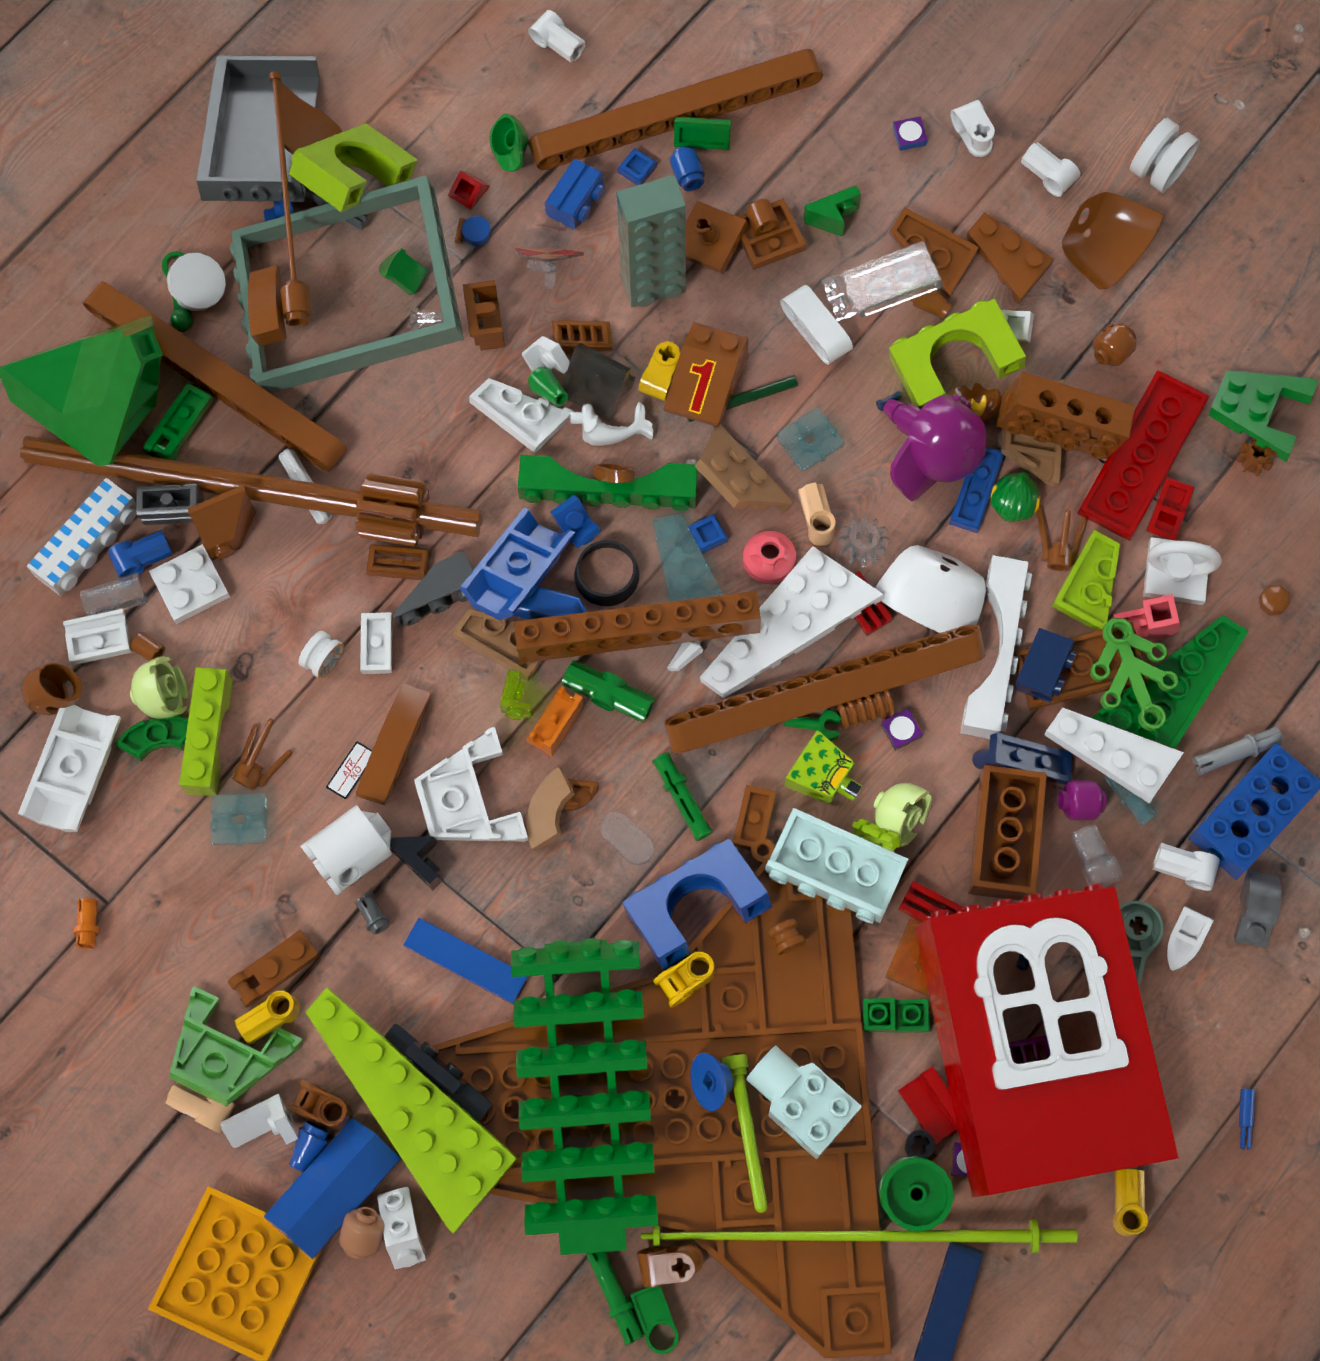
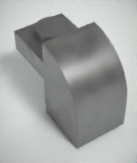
M1247 870L1239 897L1242 910L1234 933L1235 942L1263 948L1267 947L1272 928L1277 925L1280 912L1282 890L1279 876Z

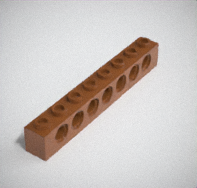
M757 591L514 621L519 661L520 663L756 634L760 633L761 616Z

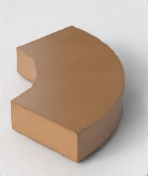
M560 767L553 770L541 782L529 805L527 835L532 850L536 852L562 836L559 826L560 815L565 804L575 795L564 770Z

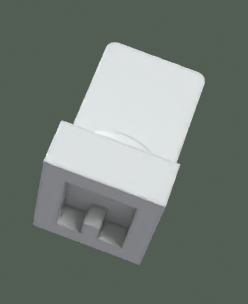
M279 1094L220 1123L222 1131L233 1148H237L271 1130L275 1136L281 1134L286 1145L298 1139L292 1117Z

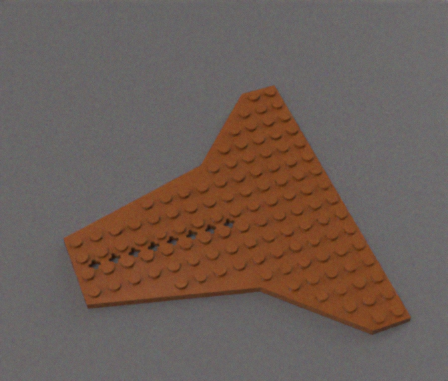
M771 853L754 874L768 892L772 908L745 924L729 900L688 947L691 954L704 952L712 958L715 974L709 983L702 986L689 998L673 1008L669 1006L670 1000L660 985H655L653 982L659 974L610 989V993H617L625 989L642 991L644 1018L613 1020L614 1043H621L625 1040L646 1041L647 1069L616 1071L617 1094L628 1091H649V1098H652V1104H650L651 1121L619 1123L620 1145H629L634 1142L653 1143L655 1173L622 1175L624 1197H633L639 1194L646 1196L656 1195L658 1226L684 1232L880 1231L851 910L847 908L843 911L828 905L827 899L821 896L809 897L799 892L798 886L787 882L784 885L770 879L769 873L765 872L768 860L771 858ZM796 918L799 923L797 929L801 935L805 936L807 942L793 951L778 955L776 941L770 938L768 930L781 922ZM698 961L692 965L691 971L697 976H702L708 972L709 965L704 961ZM670 981L671 985L673 986V988H674L675 991L677 992V991H678L677 988L675 987V985L673 984V982ZM514 1020L432 1045L440 1053L437 1056L446 1064L451 1062L464 1073L462 1078L493 1103L491 1115H487L486 1120L480 1121V1124L518 1157V1160L488 1195L530 1203L558 1202L556 1180L522 1182L521 1172L522 1152H531L537 1149L545 1151L555 1150L553 1128L520 1130L519 1115L518 1118L512 1119L511 1114H506V1108L511 1107L512 1101H518L519 1105V1101L531 1098L552 1099L550 1076L517 1079L516 1073L517 1050H524L528 1047L549 1048L547 1025L514 1028ZM604 1022L557 1025L558 1046L563 1044L580 1046L589 1045L594 1042L605 1043ZM774 1046L781 1049L800 1067L813 1062L862 1106L860 1111L817 1160L768 1116L771 1102L746 1080L756 1065ZM701 1053L714 1056L719 1063H722V1058L747 1054L749 1068H746L747 1075H744L768 1205L764 1213L757 1212L754 1207L733 1087L731 1092L726 1095L723 1105L716 1111L704 1109L693 1093L690 1071L693 1060ZM607 1072L560 1075L561 1097L566 1095L575 1097L592 1096L597 1093L608 1094ZM671 1091H678L679 1096H684V1102L679 1103V1108H672V1104L665 1101L667 1097H671ZM610 1124L563 1127L564 1149L567 1147L612 1146ZM614 1177L566 1179L567 1201L572 1199L594 1200L603 1197L615 1198ZM694 1240L824 1359L892 1354L881 1241Z

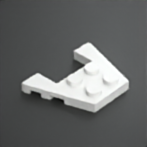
M495 727L489 728L484 732V735L464 745L462 750L448 759L445 758L414 779L429 834L435 837V840L528 841L520 812L494 820L488 819L474 772L473 764L503 755Z

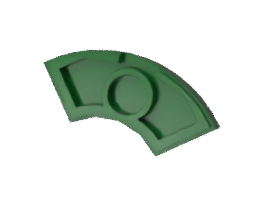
M174 716L164 719L142 720L127 729L116 740L114 745L141 762L149 753L160 748L173 747L184 751L189 718Z

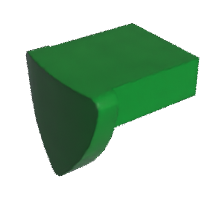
M403 248L389 255L379 266V272L384 278L392 281L409 295L416 293L428 272L426 268L408 256Z

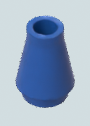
M306 1121L303 1127H299L298 1139L295 1142L289 1165L296 1170L304 1172L327 1144L328 1139L326 1138L329 1131L315 1123Z

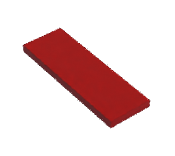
M1157 370L1134 410L1130 437L1107 458L1077 514L1130 541L1210 396Z

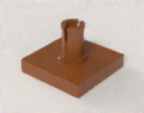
M696 201L686 220V260L724 274L749 225L745 219Z

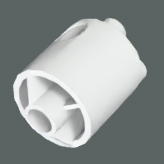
M355 805L300 845V847L310 860H313L315 857L317 858L313 861L314 866L325 880L331 877L326 882L338 896L393 855L390 851L392 831L378 812L375 814L361 811Z

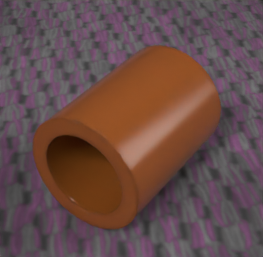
M144 632L138 633L130 645L133 651L148 661L162 657L165 652V646Z

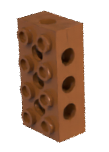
M1022 372L1002 395L996 426L1004 428L1011 434L1031 436L1038 442H1051L1061 445L1063 449L1068 451L1077 450L1087 453L1095 459H1107L1130 437L1135 405Z

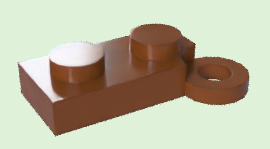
M746 785L733 844L735 847L751 850L752 858L758 863H763L770 860L775 849L774 843L766 839L776 791ZM759 846H766L769 849V853L766 856L759 855L757 852Z

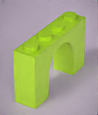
M365 123L297 149L291 159L292 165L289 175L337 210L343 212L359 205L367 182L346 165L360 168L386 186H391L411 180L417 159Z
M995 298L987 302L985 300L979 301L970 310L961 314L953 313L944 322L935 326H925L918 334L910 338L902 337L889 347V359L913 405L922 409L930 400L946 395L932 368L931 361L937 350L950 342L966 341L979 347L986 355L998 380L1025 368L1026 355Z

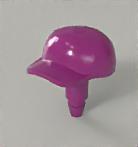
M957 394L953 396L942 395L930 400L922 409L894 399H889L884 404V413L896 424L899 431L908 436L891 464L890 476L897 489L911 502L917 500L937 481L950 483L960 480L973 473L982 463L987 449L985 425L981 418L973 411L971 403L967 402L965 397H960Z

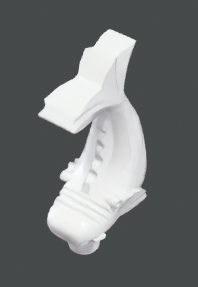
M638 402L636 406L634 422L629 427L611 426L602 423L598 419V415H595L591 404L583 405L582 412H570V423L582 424V438L584 442L593 446L619 443L635 434H642L651 440L653 439L652 423L645 419V407L641 402Z

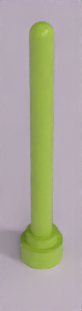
M747 1054L722 1058V1063L729 1067L733 1077V1089L754 1207L757 1212L764 1213L768 1205L744 1075H747L746 1068H749Z

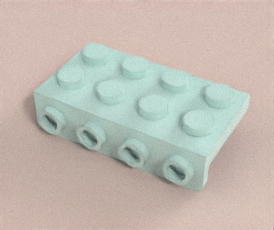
M793 808L771 858L766 864L765 872L769 873V878L775 882L784 885L787 882L798 886V891L809 897L821 896L827 899V904L842 911L845 908L856 912L857 918L873 924L874 921L881 922L908 858Z

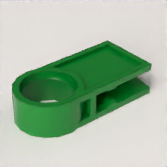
M661 1286L648 1287L630 1294L649 1348L657 1354H668L673 1351L678 1344L679 1336ZM658 1324L668 1325L675 1332L674 1343L667 1350H658L650 1343V1333Z

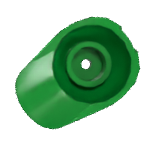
M507 113L502 114L491 128L489 136L490 147L501 169L507 172H514L523 165V153L528 145V134L516 117Z

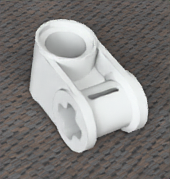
M975 100L951 110L950 116L957 133L960 134L968 151L975 157H984L990 154L995 129L986 115L981 102Z

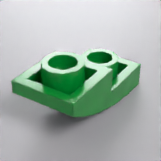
M863 999L865 1032H931L929 999Z

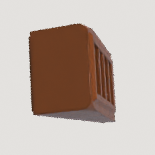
M552 321L554 342L560 345L565 355L613 350L609 321ZM596 331H602L603 341H597ZM585 332H591L592 341H586ZM574 333H579L580 341H574ZM568 334V341L563 340L562 335Z

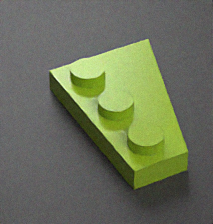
M1093 530L1051 607L1095 631L1103 629L1108 621L1109 608L1112 602L1111 594L1113 580L1116 575L1120 543Z

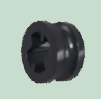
M914 1131L905 1141V1150L908 1156L928 1158L935 1149L934 1139L926 1131ZM919 1136L920 1141L926 1139L928 1145L924 1148L925 1154L920 1155L919 1150L916 1153L912 1150L911 1146L915 1143L914 1137Z

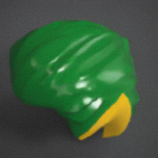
M1023 471L1003 476L993 485L990 500L991 506L1004 521L1010 523L1031 518L1038 510L1041 498L1039 497L1038 486Z

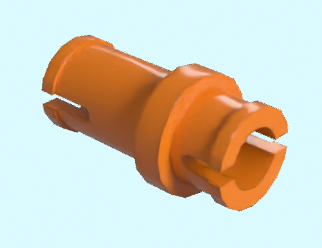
M81 898V900H77V926L73 928V934L76 936L75 947L91 949L96 947V936L99 935V927L96 926L98 900Z

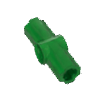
M575 660L569 664L562 680L563 686L589 697L590 701L596 706L607 711L616 710L642 723L648 718L655 702L654 697L628 686L619 676L610 672L600 673Z

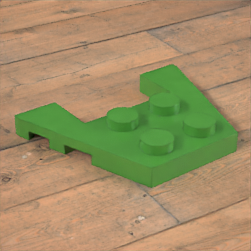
M194 986L191 990L188 1009H186L184 1024L170 1069V1079L227 1107L298 1051L302 1046V1038L277 1027L261 1052L205 1025L218 1007L219 998Z

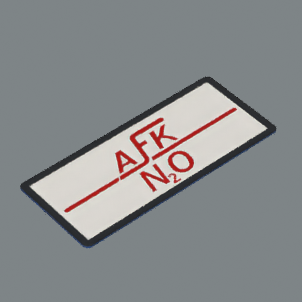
M357 741L326 788L347 799L363 775L372 750Z

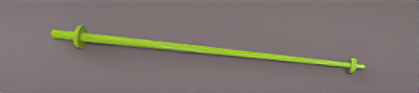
M1029 1219L1028 1229L660 1233V1226H654L653 1233H642L640 1236L642 1239H653L654 1246H660V1239L1029 1243L1031 1253H1038L1039 1243H1077L1078 1239L1076 1229H1039L1037 1219Z

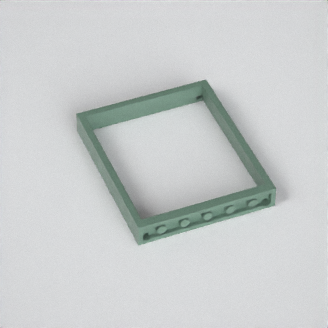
M427 175L363 193L359 205L340 212L328 203L291 214L292 235L420 199L443 323L267 371L264 346H259L251 337L248 282L251 266L248 248L287 237L285 216L231 231L233 243H230V251L237 264V267L234 268V276L241 289V292L238 293V301L245 314V317L242 318V326L249 339V343H246V351L253 364V368L250 369V376L253 382L269 393L464 340L436 193Z

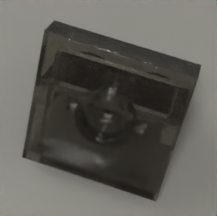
M579 343L574 349L562 388L567 392L569 401L581 407L591 404L596 415L610 421L616 413L621 397L633 387L636 377L630 375L631 369Z

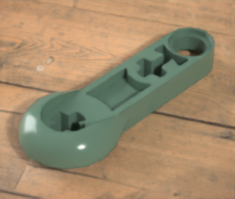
M1130 901L1122 904L1120 909L1140 989L1146 958L1160 943L1163 936L1164 923L1160 913L1152 905L1143 901ZM1135 919L1141 920L1140 925L1145 927V932L1140 931L1139 935L1133 934L1134 929L1129 927V922L1134 923Z

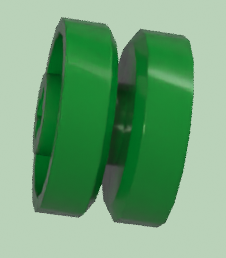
M919 1156L901 1157L889 1164L881 1175L878 1187L880 1204L887 1216L901 1228L914 1232L931 1230L941 1224L950 1213L954 1199L952 1182L945 1170L930 1159ZM913 1188L922 1190L923 1195L922 1197L917 1196L918 1200H913L910 1195Z

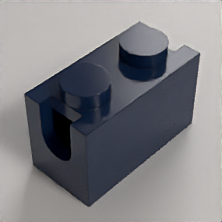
M1039 628L1016 680V690L1051 704L1054 695L1059 697L1066 680L1062 676L1065 669H1071L1075 662L1077 652L1073 651L1074 640Z

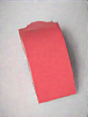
M1173 594L1142 601L1143 608L1113 614L1114 618H1122L1128 622L1133 621L1136 634L1151 642L1166 639L1180 630V622Z

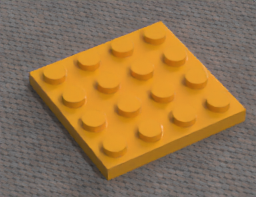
M208 1186L148 1310L256 1361H270L321 1251L312 1260L264 1218L266 1212Z

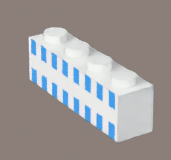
M105 478L29 562L27 568L34 577L59 596H62L76 585L78 577L85 569H89L95 564L99 553L116 540L117 533L124 525L130 524L137 515L135 500L109 479Z

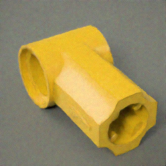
M275 991L268 996L265 1002L234 1021L241 1036L247 1044L251 1045L282 1024L295 1021L300 1014L301 1006L299 1001L288 992ZM283 1000H289L290 1006L288 1011L281 1015L278 1014V1004Z
M1136 1169L1114 1171L1115 1214L1112 1220L1113 1227L1122 1236H1134L1144 1231L1148 1223V1217L1145 1212L1144 1171ZM1125 1212H1131L1137 1218V1226L1134 1230L1124 1225L1123 1215Z

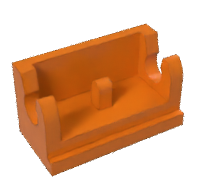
M560 686L536 726L529 734L526 742L553 757L583 710V697L576 693L574 696H571L563 686Z

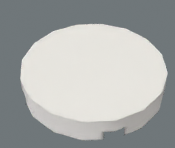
M187 253L173 263L167 275L168 290L171 296L183 308L192 311L206 310L214 306L224 294L226 286L224 273L220 265L210 256L201 253Z

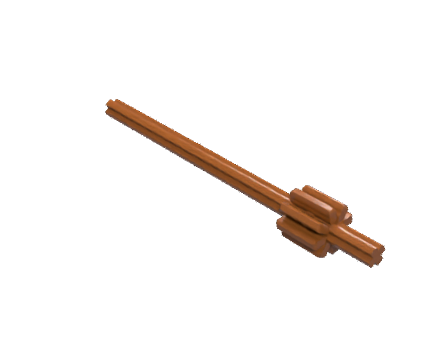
M31 436L24 437L23 447L20 448V457L24 458V462L159 485H180L183 487L184 484H197L202 492L219 495L243 485L250 500L357 517L355 525L361 538L408 546H416L419 543V539H422L425 529L478 537L483 522L481 510L428 502L429 489H427V484L424 481L375 473L367 475L359 491L122 451L118 452L114 463L98 467L66 442Z

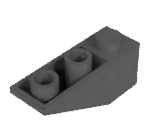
M464 551L436 562L393 613L398 627L413 625L419 622L421 617L430 613H441L455 602L468 601L461 591V585L472 573L473 569Z

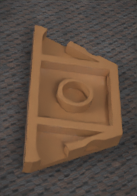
M1063 379L1056 381L1065 384V380ZM1002 428L1001 453L1050 487L1056 488L1060 484L1061 445L1051 442H1038L1031 436L1011 434Z
M721 424L719 427L715 426L695 467L733 508L766 510L771 505L779 506L781 511L789 510L793 501Z

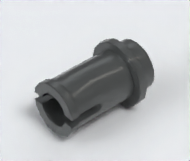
M373 893L362 895L364 901L358 898L355 904L367 922V931H371L373 935L385 931L389 927L388 915L382 913Z

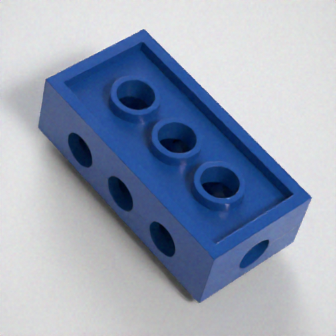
M1275 743L1188 839L1203 852L1217 856L1220 859L1219 866L1237 880L1320 790V780L1280 745ZM1271 786L1278 788L1280 794L1276 793ZM1251 807L1258 809L1261 816L1256 815ZM1231 829L1237 830L1240 833L1241 838L1236 837L1232 833Z

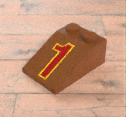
M693 322L682 346L664 405V411L719 427L749 358L748 338Z

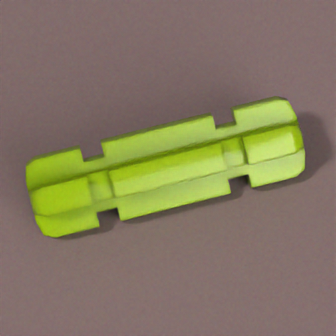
M859 819L858 822H854L852 825L854 835L889 851L900 848L902 844L899 842L901 836L893 831L888 833L887 829L880 828L878 825L867 820Z

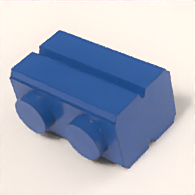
M573 159L545 201L547 216L558 222L560 221L571 229H575L579 222L584 223L590 214L592 202L594 200L599 201L605 191L602 172L591 166L588 167L587 164L577 159Z

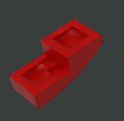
M1166 477L1146 532L1175 541L1195 487Z

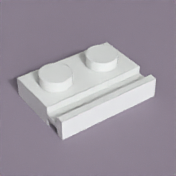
M118 609L63 621L66 631L65 637L69 662L72 665L132 653L125 611Z

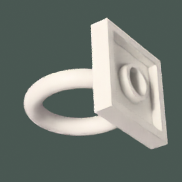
M1151 537L1148 543L1143 597L1157 598L1173 594L1174 601L1203 605L1206 600L1208 574L1220 567L1222 563L1220 554L1211 546L1197 542Z

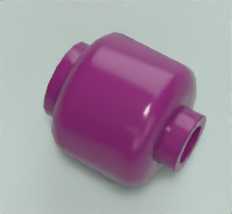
M1073 780L1068 781L1063 791L1058 793L1057 803L1059 809L1063 810L1069 820H1095L1106 808V794L1104 789L1100 788L1095 781Z

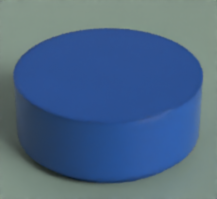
M479 216L468 218L462 225L464 240L471 246H482L487 243L491 237L488 221Z

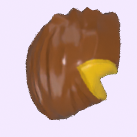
M975 383L971 390L966 385H962L949 394L951 396L957 394L960 397H965L967 402L971 403L973 411L983 422H986L998 412L1002 399L998 389L987 390L979 383Z

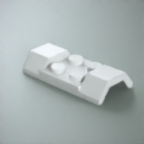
M74 704L66 708H59L18 814L41 825L65 832H78L87 806L91 804L112 748L110 746L121 717L101 715L84 710Z

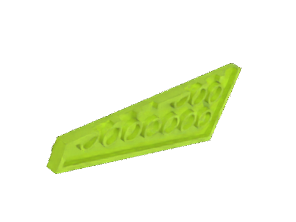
M326 987L307 1009L306 1014L447 1228L453 1234L456 1233L518 1160V1157L334 991Z

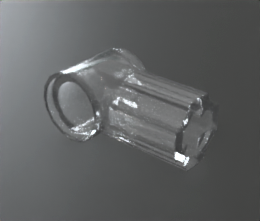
M1096 824L1081 828L1070 835L1083 864L1082 873L1087 885L1103 883L1105 887L1123 879L1119 863L1112 854H1109Z

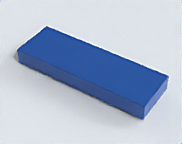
M987 447L985 457L980 466L973 473L965 477L949 522L950 525L974 533L978 532L1004 456L1001 451Z

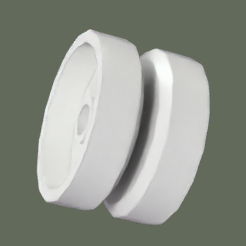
M1168 117L1164 118L1149 134L1136 153L1129 168L1132 173L1141 179L1152 173L1150 185L1161 193L1166 192L1179 178L1200 145V139L1189 132L1178 137L1179 125Z

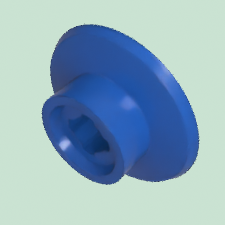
M701 1053L695 1057L690 1071L693 1093L704 1109L716 1111L723 1105L726 1095L732 1090V1073L726 1064L719 1063L710 1054Z

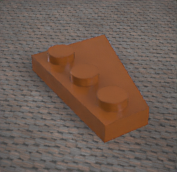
M986 212L980 216L967 232V239L979 247L978 253L986 263L991 264L998 273L999 280L1003 285L1006 284L1014 294L1013 298L1018 304L1021 303L1053 263L1054 258Z

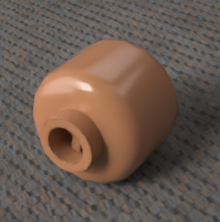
M361 1207L348 1212L344 1217L338 1239L340 1246L348 1256L355 1259H365L368 1256L374 1255L379 1250L385 1228L384 1221L374 1209L369 1207Z

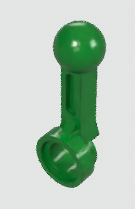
M174 251L168 253L163 258L162 270L166 277L169 272V262L172 259L185 255L184 253ZM173 297L174 312L171 314L170 323L177 331H186L193 325V316L186 308L179 305L178 301Z

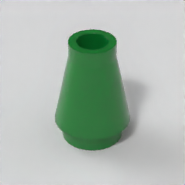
M538 367L531 372L528 384L532 392L550 401L556 407L562 406L567 401L568 394L564 391L551 369Z

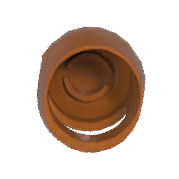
M48 663L33 669L24 678L21 692L24 703L30 710L41 715L50 716L57 714L59 708L72 706L79 700L82 693V682L78 675L67 666L58 663ZM65 680H69L73 685L74 693L70 698L65 686Z

